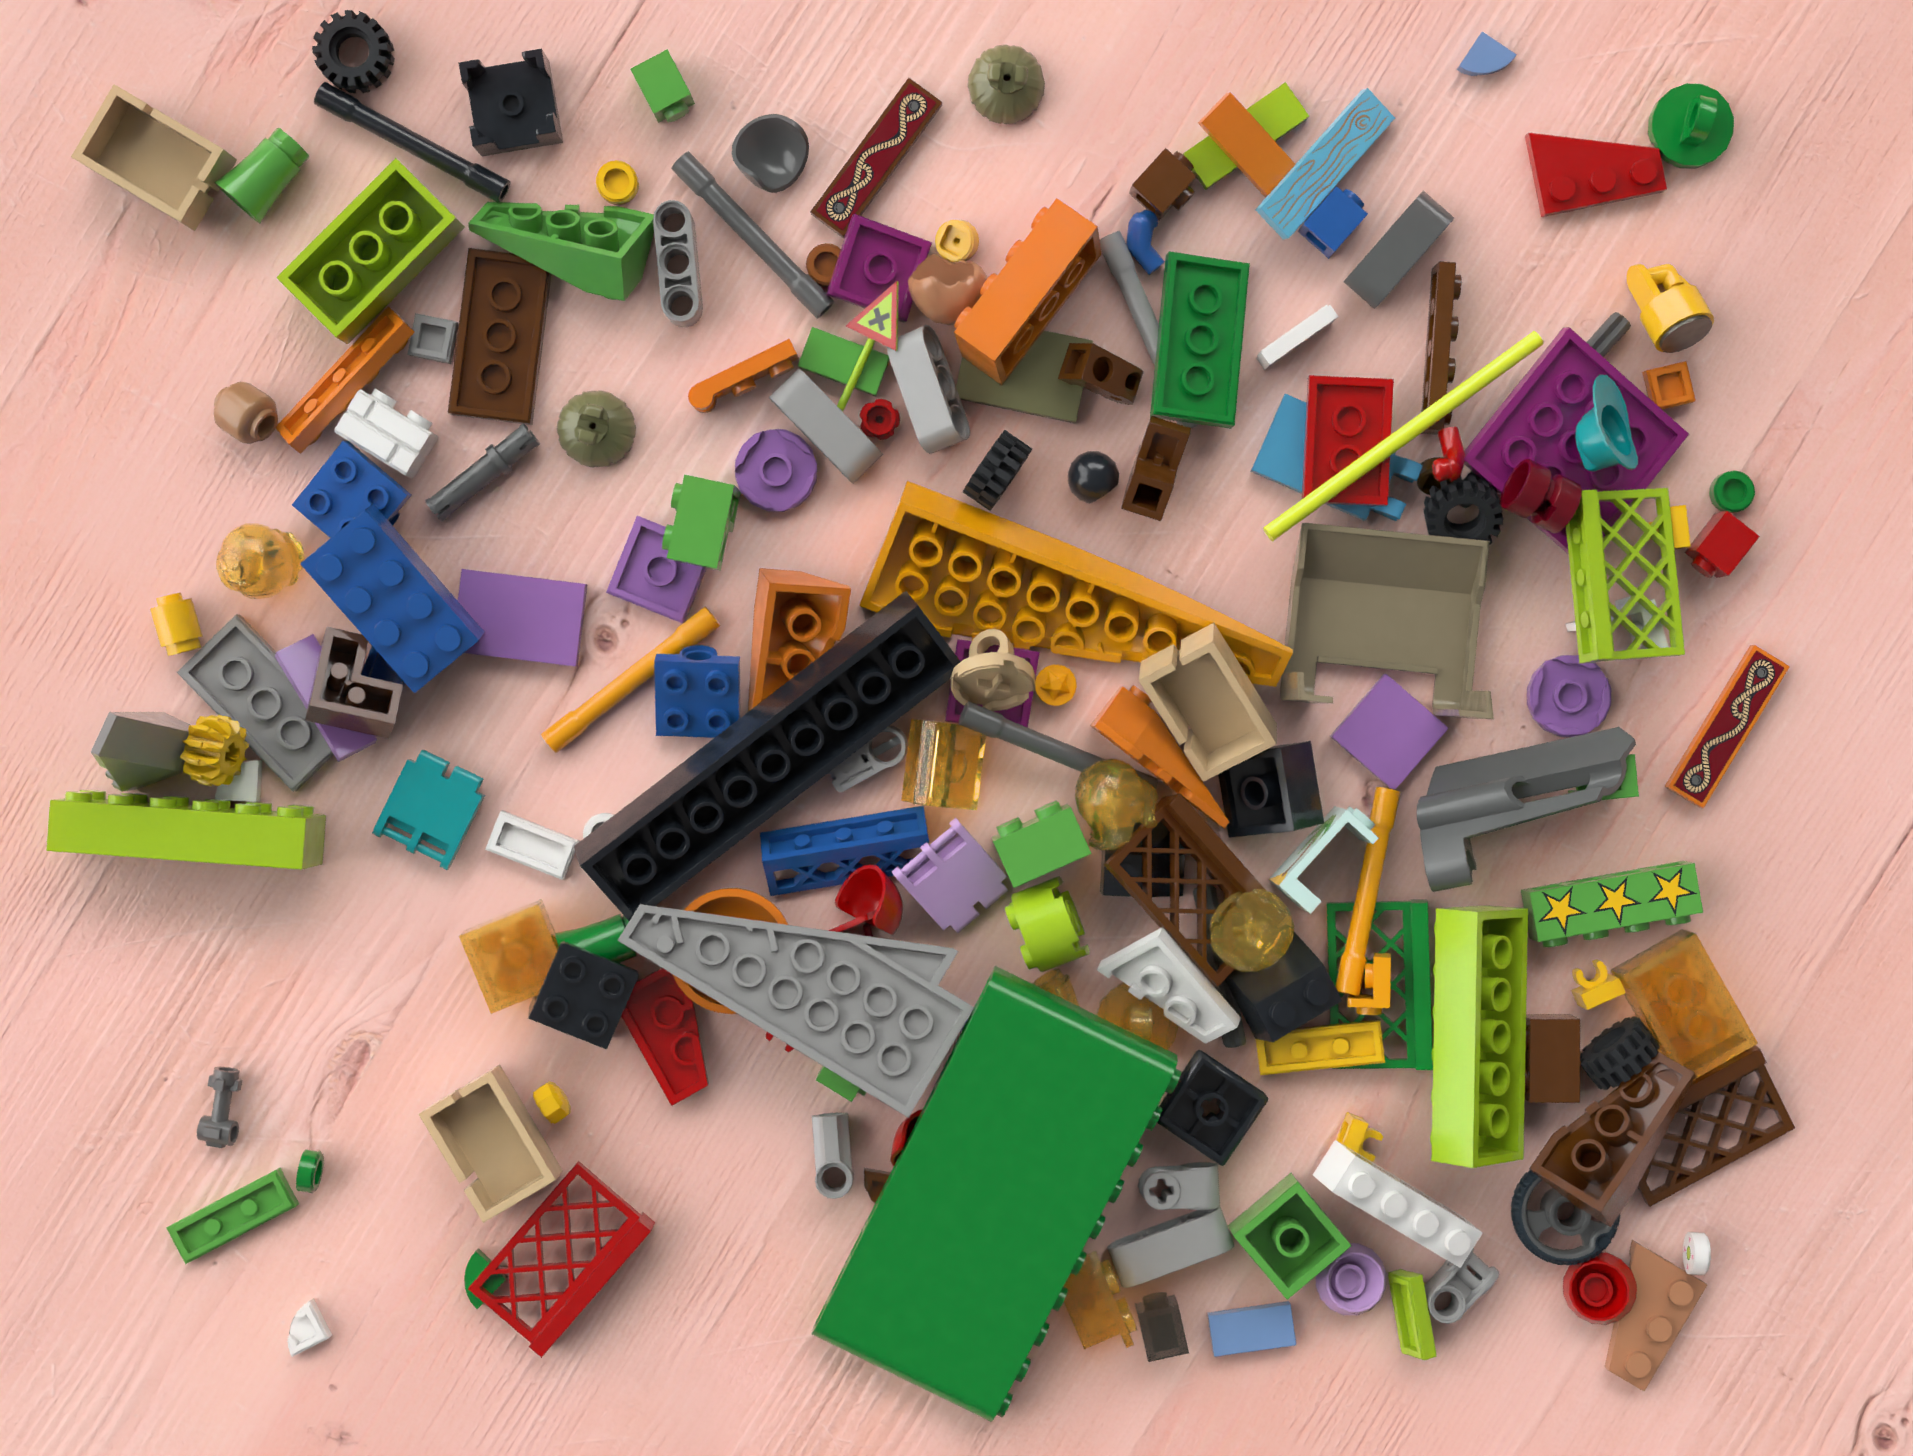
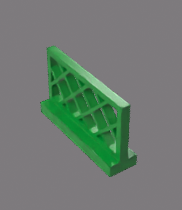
M1428 900L1376 901L1374 910L1376 913L1373 915L1371 929L1387 943L1378 953H1385L1392 947L1404 959V969L1391 980V989L1395 990L1405 1000L1406 1010L1394 1022L1383 1012L1381 1015H1378L1389 1025L1382 1033V1039L1384 1040L1394 1030L1407 1042V1058H1388L1385 1055V1063L1332 1069L1416 1068V1070H1433ZM1327 902L1329 975L1334 985H1336L1338 975L1337 959L1344 953L1347 938L1336 928V911H1353L1354 902ZM1386 910H1402L1403 927L1392 939L1373 923ZM1402 935L1404 951L1395 944ZM1336 936L1345 943L1338 952ZM1366 957V963H1374V957L1371 960ZM1404 976L1405 992L1396 985ZM1339 993L1341 998L1345 995L1343 993ZM1338 1004L1330 1008V1025L1339 1024V1019L1343 1023H1350L1339 1011ZM1359 1014L1353 1022H1360L1366 1015ZM1405 1018L1406 1033L1398 1027Z

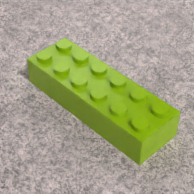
M99 790L66 791L65 798L50 800L46 851L301 870L323 864L326 815L313 814V806L288 805V807H277V811H272V803L246 802V804H235V808H230V800L216 799L194 800L193 804L189 805V797L181 796L151 797L150 802H147L148 794L140 793L108 794V799H106V791Z
M1490 905L1436 908V921L1434 924L1435 964L1433 967L1435 990L1432 1011L1434 1019V1045L1432 1049L1431 1161L1477 1168L1523 1160L1528 909Z

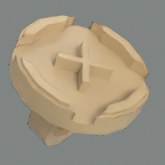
M987 629L980 632L970 644L969 658L962 660L955 666L951 674V690L956 700L963 705L968 701L982 704V707L991 711L1010 709L1022 704L1029 698V692H1034L1036 687L1035 673L1032 665L1024 658L1014 655L1012 643L1002 631L997 629ZM1000 645L997 652L985 653L990 646Z

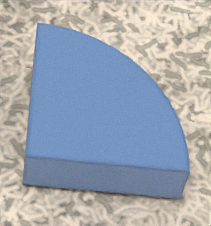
M1481 32L1456 70L1470 76L1492 74L1504 69L1517 54L1484 32Z

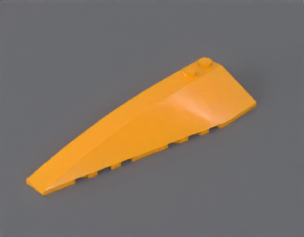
M910 481L906 482L859 605L877 613L903 592L907 591L942 637L951 638L952 634L972 637L973 641L980 632L987 629H997L1002 631L1011 643H1014L1013 647L1028 650H1030L1031 646L1048 648L1054 654L1120 663L1121 660L1141 663L1142 660L1173 644L1177 650H1180L1182 639L1215 623L1251 683L1272 687L1277 686L1293 654V649L1140 574L1061 540Z

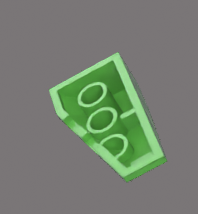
M487 202L470 220L468 227L469 231L587 293L604 296L611 300L625 301L642 280L654 236V214L619 206H604V213L580 212L579 205L565 204V210L542 211L541 206L537 203Z

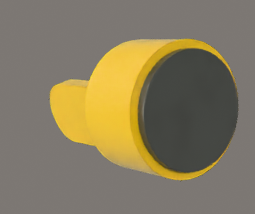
M1637 264L1629 267L1627 271L1628 288L1641 310L1640 321L1658 351L1666 353L1682 351L1693 346L1709 333L1714 323L1712 312L1695 285L1689 284L1678 274L1673 265L1664 264L1646 268L1642 264ZM1662 284L1665 292L1660 293L1657 285Z

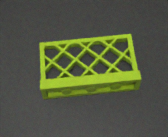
M1668 488L1597 492V490H1582L1579 506L1570 522L1566 525L1579 664L1685 655ZM1643 499L1656 500L1657 517L1651 525L1635 512V509ZM1623 500H1633V501L1630 503V505H1628V504H1627L1625 501H1623ZM1610 501L1622 512V515L1612 527L1601 518L1599 502ZM1628 518L1644 532L1633 547L1617 533ZM1650 538L1661 549V559L1655 566L1639 553ZM1611 540L1627 554L1616 569L1605 560L1604 549ZM1632 560L1648 573L1638 588L1621 575ZM1654 580L1665 589L1666 599L1659 608L1643 595ZM1615 582L1631 595L1620 611L1609 602L1608 591ZM1636 602L1652 615L1642 630L1626 617ZM1658 621L1669 630L1670 647L1660 648L1648 637V634ZM1621 624L1635 639L1626 650L1614 651L1613 632ZM1641 643H1642L1647 649H1637V648H1638V647L1641 645Z

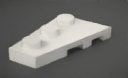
M1163 927L1101 960L1097 971L1107 978L1114 975L1130 986L1128 992L1141 1000L1145 996L1164 1009V1016L1205 1044L1236 1029L1241 1020L1236 1011Z

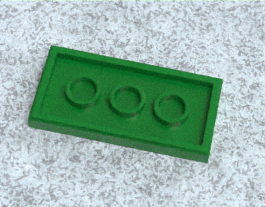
M1171 251L1166 254L1150 417L1152 415L1166 420L1229 429L1235 426L1250 263Z

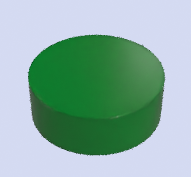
M1728 471L1718 475L1713 480L1709 496L1712 504L1718 510L1735 513L1746 509L1752 503L1755 496V487L1750 477L1745 473Z
M304 1150L297 1171V1191L314 1193L318 1189L324 1166V1156L321 1151Z

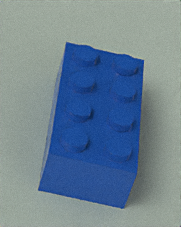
M371 504L300 563L414 693L477 643L485 632L374 504Z

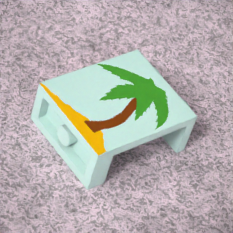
M1334 806L1324 817V823L1317 825L1268 879L1299 908L1310 914L1322 901L1306 888L1297 877L1334 836L1345 826L1359 840L1374 844L1379 839L1371 831L1375 824L1357 808L1354 810L1350 806L1347 809Z

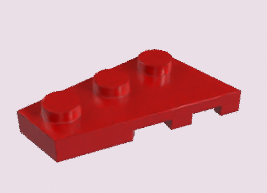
M1527 133L1525 135L1541 217L1653 195L1667 190L1659 148Z

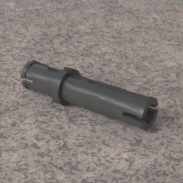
M524 423L498 445H489L485 449L487 453L431 498L425 500L430 510L434 514L438 513L437 517L442 522L446 520L450 514L502 473L505 475L509 474L513 470V464L533 448L540 445L538 439L531 430L528 431L529 429Z

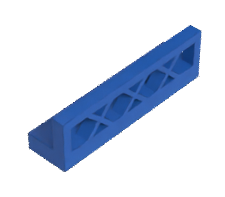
M924 806L760 833L762 863L770 896L842 885L851 873L864 866L858 863L862 857L872 855L880 858L874 865L879 867L888 877L894 876L892 871L897 866L902 869L913 859H905L899 856L904 850L920 848L926 842L930 845ZM833 862L839 865L835 871L824 873L817 869L824 863ZM792 869L798 872L794 878L776 880L775 871Z

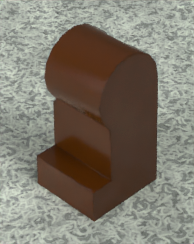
M1069 343L1058 379L1070 385H1079L1111 401L1133 405L1144 371L1094 343Z

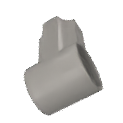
M836 1112L812 1115L816 1187L827 1198L837 1199L843 1197L849 1192L854 1176L848 1113ZM831 1167H838L845 1173L846 1182L837 1188L830 1187L823 1179L824 1171Z

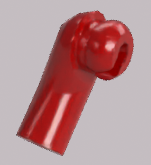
M1447 427L1438 431L1444 459L1438 458L1434 460L1432 465L1433 474L1437 481L1442 482L1450 479L1452 482L1461 476L1465 463V452L1458 427Z

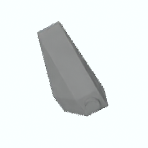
M109 712L94 743L91 754L99 766L107 769L105 775L107 778L114 780L112 783L114 788L120 791L136 790L183 773L185 761L180 758V755L184 751L185 744L182 741L187 740L190 724L164 712Z

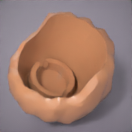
M932 254L918 265L908 279V286L912 300L927 318L931 319L934 323L953 325L966 307L973 308L982 296L980 295V290L987 280V276L983 269L974 262L968 263L961 260L953 263L937 254Z

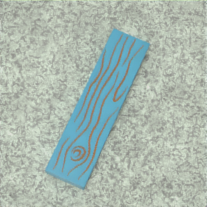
M1368 88L1361 90L1255 210L1283 240L1290 238L1395 117Z

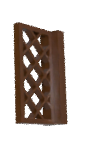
M1181 793L1164 796L1152 808L1154 812L1103 865L1160 928L1163 927L1211 984L1214 987H1218L1271 928L1279 927L1289 915ZM1160 821L1170 832V849L1152 848V829ZM1142 841V848L1136 847ZM1179 843H1180L1185 849H1179ZM1129 853H1142V877H1130L1120 865ZM1152 853L1170 854V878H1152ZM1179 854L1191 855L1197 862V879H1179ZM1206 873L1209 875V877H1210L1212 880H1207V879H1206ZM1137 883H1142L1143 890L1139 887ZM1152 883L1170 884V908H1158L1152 901ZM1179 884L1197 885V909H1179ZM1206 885H1217L1224 892V910L1206 909ZM1233 904H1234L1239 910H1233ZM1164 913H1170V920L1164 915ZM1179 914H1197V939H1186L1179 931ZM1206 914L1224 915V939H1207ZM1233 915H1244L1255 927L1245 940H1234ZM1191 944H1197V950ZM1207 944L1224 945V963L1217 971L1207 962ZM1234 945H1240V946L1234 951Z
M1745 1037L1688 1067L1689 1070L1695 1072L1696 1077L1677 1113L1688 1115L1682 1136L1666 1132L1663 1139L1679 1143L1673 1161L1669 1163L1654 1159L1655 1152L1637 1186L1649 1207L1795 1129L1764 1065L1767 1062L1761 1049ZM1755 1071L1760 1080L1755 1096L1752 1097L1738 1093L1737 1090L1741 1079ZM1713 1093L1725 1096L1718 1117L1700 1112L1705 1098ZM1766 1094L1770 1101L1764 1100ZM1734 1099L1752 1103L1745 1124L1727 1119ZM1761 1106L1774 1109L1780 1122L1765 1130L1754 1127ZM1698 1118L1715 1123L1708 1144L1691 1139ZM1725 1126L1742 1130L1737 1145L1730 1149L1718 1147ZM1688 1146L1706 1150L1701 1164L1693 1169L1681 1166ZM1651 1166L1669 1170L1665 1184L1651 1191L1646 1182Z

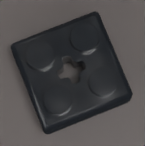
M1197 1050L1182 1071L1174 1091L1171 1094L1168 1093L1159 1105V1107H1162V1112L1157 1123L1217 1164L1224 1166L1268 1102V1097L1263 1091L1202 1050ZM1217 1098L1216 1104L1220 1108L1219 1113L1216 1115L1210 1112L1206 1117L1203 1116L1202 1102Z

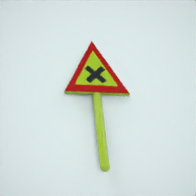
M898 281L846 325V327L868 337L837 404L841 411H844L875 342L877 341L898 351Z

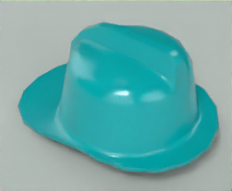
M1599 375L1593 384L1594 407L1576 425V446L1583 465L1588 471H1597L1618 464L1623 465L1627 469H1635L1638 465V456L1631 437L1625 401L1615 382L1607 375Z

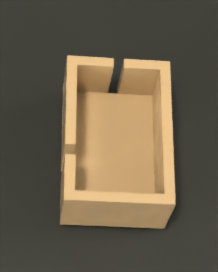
M113 84L71 155L73 159L194 231L214 200L207 195L209 190L213 188L219 192L220 189L214 182L231 171L237 161L235 157L223 148L159 110L152 108L144 101Z
M1215 623L1182 639L1180 650H1177L1173 644L1141 661L1140 684L1179 745L1185 742L1184 753L1203 782L1277 744V723Z
M500 1064L470 1081L462 1088L460 1087L428 1106L418 1114L458 1182L466 1180L473 1172L476 1173L478 1178L464 1192L483 1223L552 1183L563 1172Z

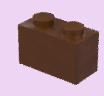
M1526 1014L1525 1100L1528 1102L1580 1103L1579 1018L1571 1014Z

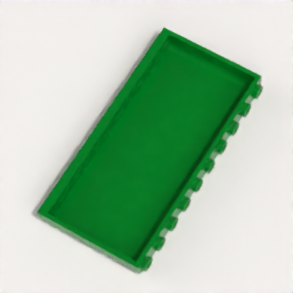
M994 966L813 1326L811 1334L990 1422L994 1420L996 1415L1003 1417L1013 1397V1394L1009 1393L1011 1386L1015 1380L1022 1382L1028 1371L1031 1359L1027 1358L1032 1346L1040 1347L1048 1332L1050 1324L1045 1321L1052 1309L1059 1311L1065 1300L1068 1288L1064 1287L1070 1273L1076 1276L1082 1268L1087 1255L1082 1250L1089 1237L1095 1240L1103 1227L1105 1216L1101 1214L1107 1202L1109 1201L1114 1204L1120 1195L1124 1185V1180L1120 1179L1125 1167L1127 1165L1133 1167L1136 1164L1143 1148V1144L1139 1143L1145 1129L1152 1131L1159 1120L1162 1107H1159L1158 1104L1165 1092L1171 1094L1180 1079L1181 1071L1176 1069L1178 1062L1177 1054Z

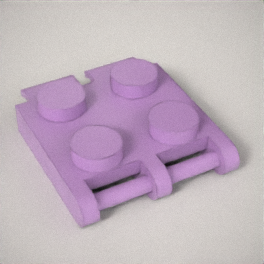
M955 817L949 822L951 827L930 845L928 842L920 847L922 849L921 853L902 869L897 866L892 871V874L943 930L951 926L959 933L980 915L973 906L979 901L987 909L1003 896L1008 889L1002 883L1007 877L1006 874Z

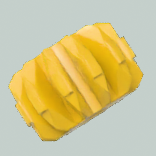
M199 716L196 725H189L187 740L182 741L185 744L184 751L180 755V758L185 761L183 772L189 774L191 780L198 781L202 785H230L234 776L241 774L242 762L247 760L244 756L245 750L249 747V743L244 741L246 729L240 727L238 721H234L227 716Z

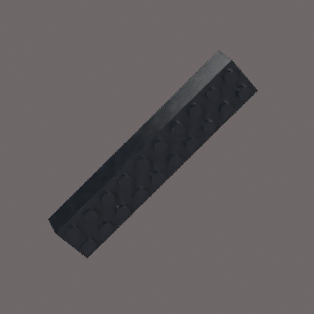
M903 592L577 843L574 849L580 867L626 919L630 921L640 904L650 906L659 904L951 679L954 667L961 661L908 592Z

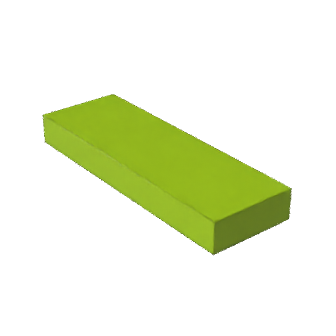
M1286 82L1246 109L1275 142L1309 118L1308 113ZM1207 136L1183 153L1193 164L1194 169L1192 172L1205 190L1238 168L1210 136Z

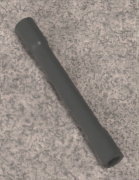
M689 151L684 153L673 164L671 169L680 179L714 209L790 288L792 294L817 319L834 304L835 301L826 295L827 293L779 248L717 184L710 172Z
M968 701L965 704L960 715L959 725L988 737L999 738L1112 784L1116 789L1148 802L1156 792L1158 779L1126 765L1115 764L1004 718L1003 715Z

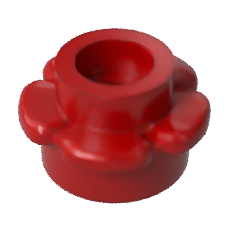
M876 399L873 403H867L860 411L859 416L862 419L860 424L861 430L870 438L877 437L878 440H886L894 435V429L900 425L898 410L893 409L892 403L886 399ZM882 416L884 421L879 424L876 422V417Z

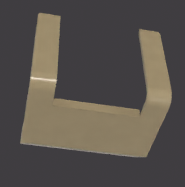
M1302 523L1291 576L1285 646L1293 649V654L1281 676V700L1306 703H1333V697L1314 695L1316 666L1318 662L1435 674L1432 702L1434 715L1467 719H1494L1491 691H1472L1480 607L1486 583L1490 541Z

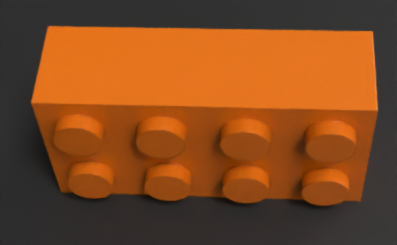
M1057 198L1049 209L1043 207L1036 214L1031 224L1032 231L1024 241L1018 240L1014 243L1007 253L1006 265L998 275L993 273L987 278L980 290V295H982L973 308L966 307L954 324V328H956L954 335L961 356L1000 385H1003L1102 255L1098 226Z

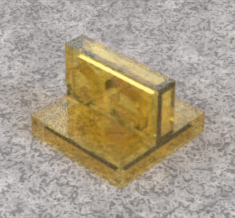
M911 719L901 801L923 806L977 810L986 735L959 724Z

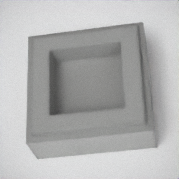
M415 313L412 328L415 333L410 338L408 355L451 364L459 323Z

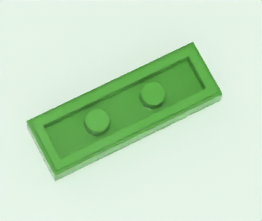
M278 1168L166 1228L183 1261L187 1264L296 1207L299 1202L281 1168Z

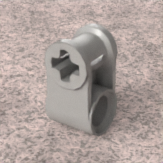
M1196 1162L1177 1166H1155L1145 1170L1139 1178L1138 1188L1140 1194L1155 1209L1206 1210L1220 1207L1217 1163ZM1158 1179H1161L1169 1186L1168 1189L1161 1191L1160 1197H1157L1150 1190V1188L1157 1186Z
M1474 1248L1461 1268L1446 1260L1444 1265L1424 1285L1429 1314L1441 1323L1450 1324L1459 1320L1474 1302L1494 1285L1499 1277V1271L1495 1267H1488L1473 1253ZM1469 1266L1476 1274L1473 1275L1466 1267ZM1442 1292H1450L1451 1302L1448 1307L1436 1310L1434 1306L1436 1297Z

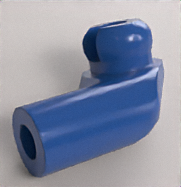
M1143 210L1140 213H1135L1128 223L1126 245L1132 256L1147 274L1151 275L1165 261L1151 245L1153 230L1158 226V218L1152 211Z

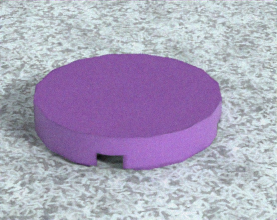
M769 429L754 434L741 446L735 460V478L740 492L752 505L767 512H785L800 506L811 495L817 482L818 464L811 447L799 435L786 429Z
M1560 655L1545 661L1532 674L1527 686V706L1533 720L1543 730L1559 737H1574L1587 734V732L1592 731L1605 720L1610 709L1611 686L1608 678L1605 677L1604 673L1600 670L1601 668L1596 663L1579 664V655Z

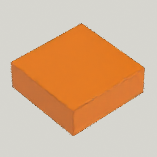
M1687 361L1642 372L1648 398L1662 410L1696 401Z

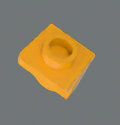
M1374 953V963L1365 964V988L1373 989V995H1348V1007H1356V1014L1381 1015L1382 1008H1390L1391 953Z

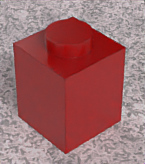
M1723 511L1712 516L1691 543V547L1687 548L1684 553L1693 559L1691 562L1692 567L1705 577H1726L1732 573L1760 536L1729 511Z

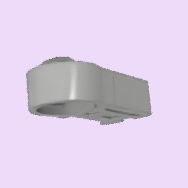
M888 726L882 732H892L897 735L896 737L872 749V740H870L827 773L833 779L832 784L838 792H843L883 769L895 766L901 762L908 752V741L901 729L895 726ZM901 743V751L894 760L885 762L877 758L880 754Z

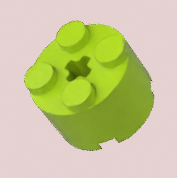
M1060 876L1012 894V902L1005 907L1012 929L1020 928L1025 941V945L1020 946L1029 970L1037 967L1040 972H1045L1090 954L1088 944L1080 947L1078 937L1085 935L1071 895L1069 891L1060 893L1057 888L1063 883Z

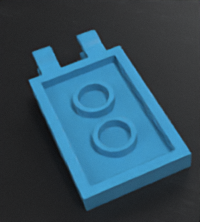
M1284 394L1250 471L1301 494L1306 402ZM1395 453L1390 456L1389 483L1393 475L1410 483L1417 481L1423 465L1410 459L1399 457ZM1388 496L1387 506L1326 505L1363 521L1367 520L1370 510L1388 519L1397 521V519H1400L1406 503Z

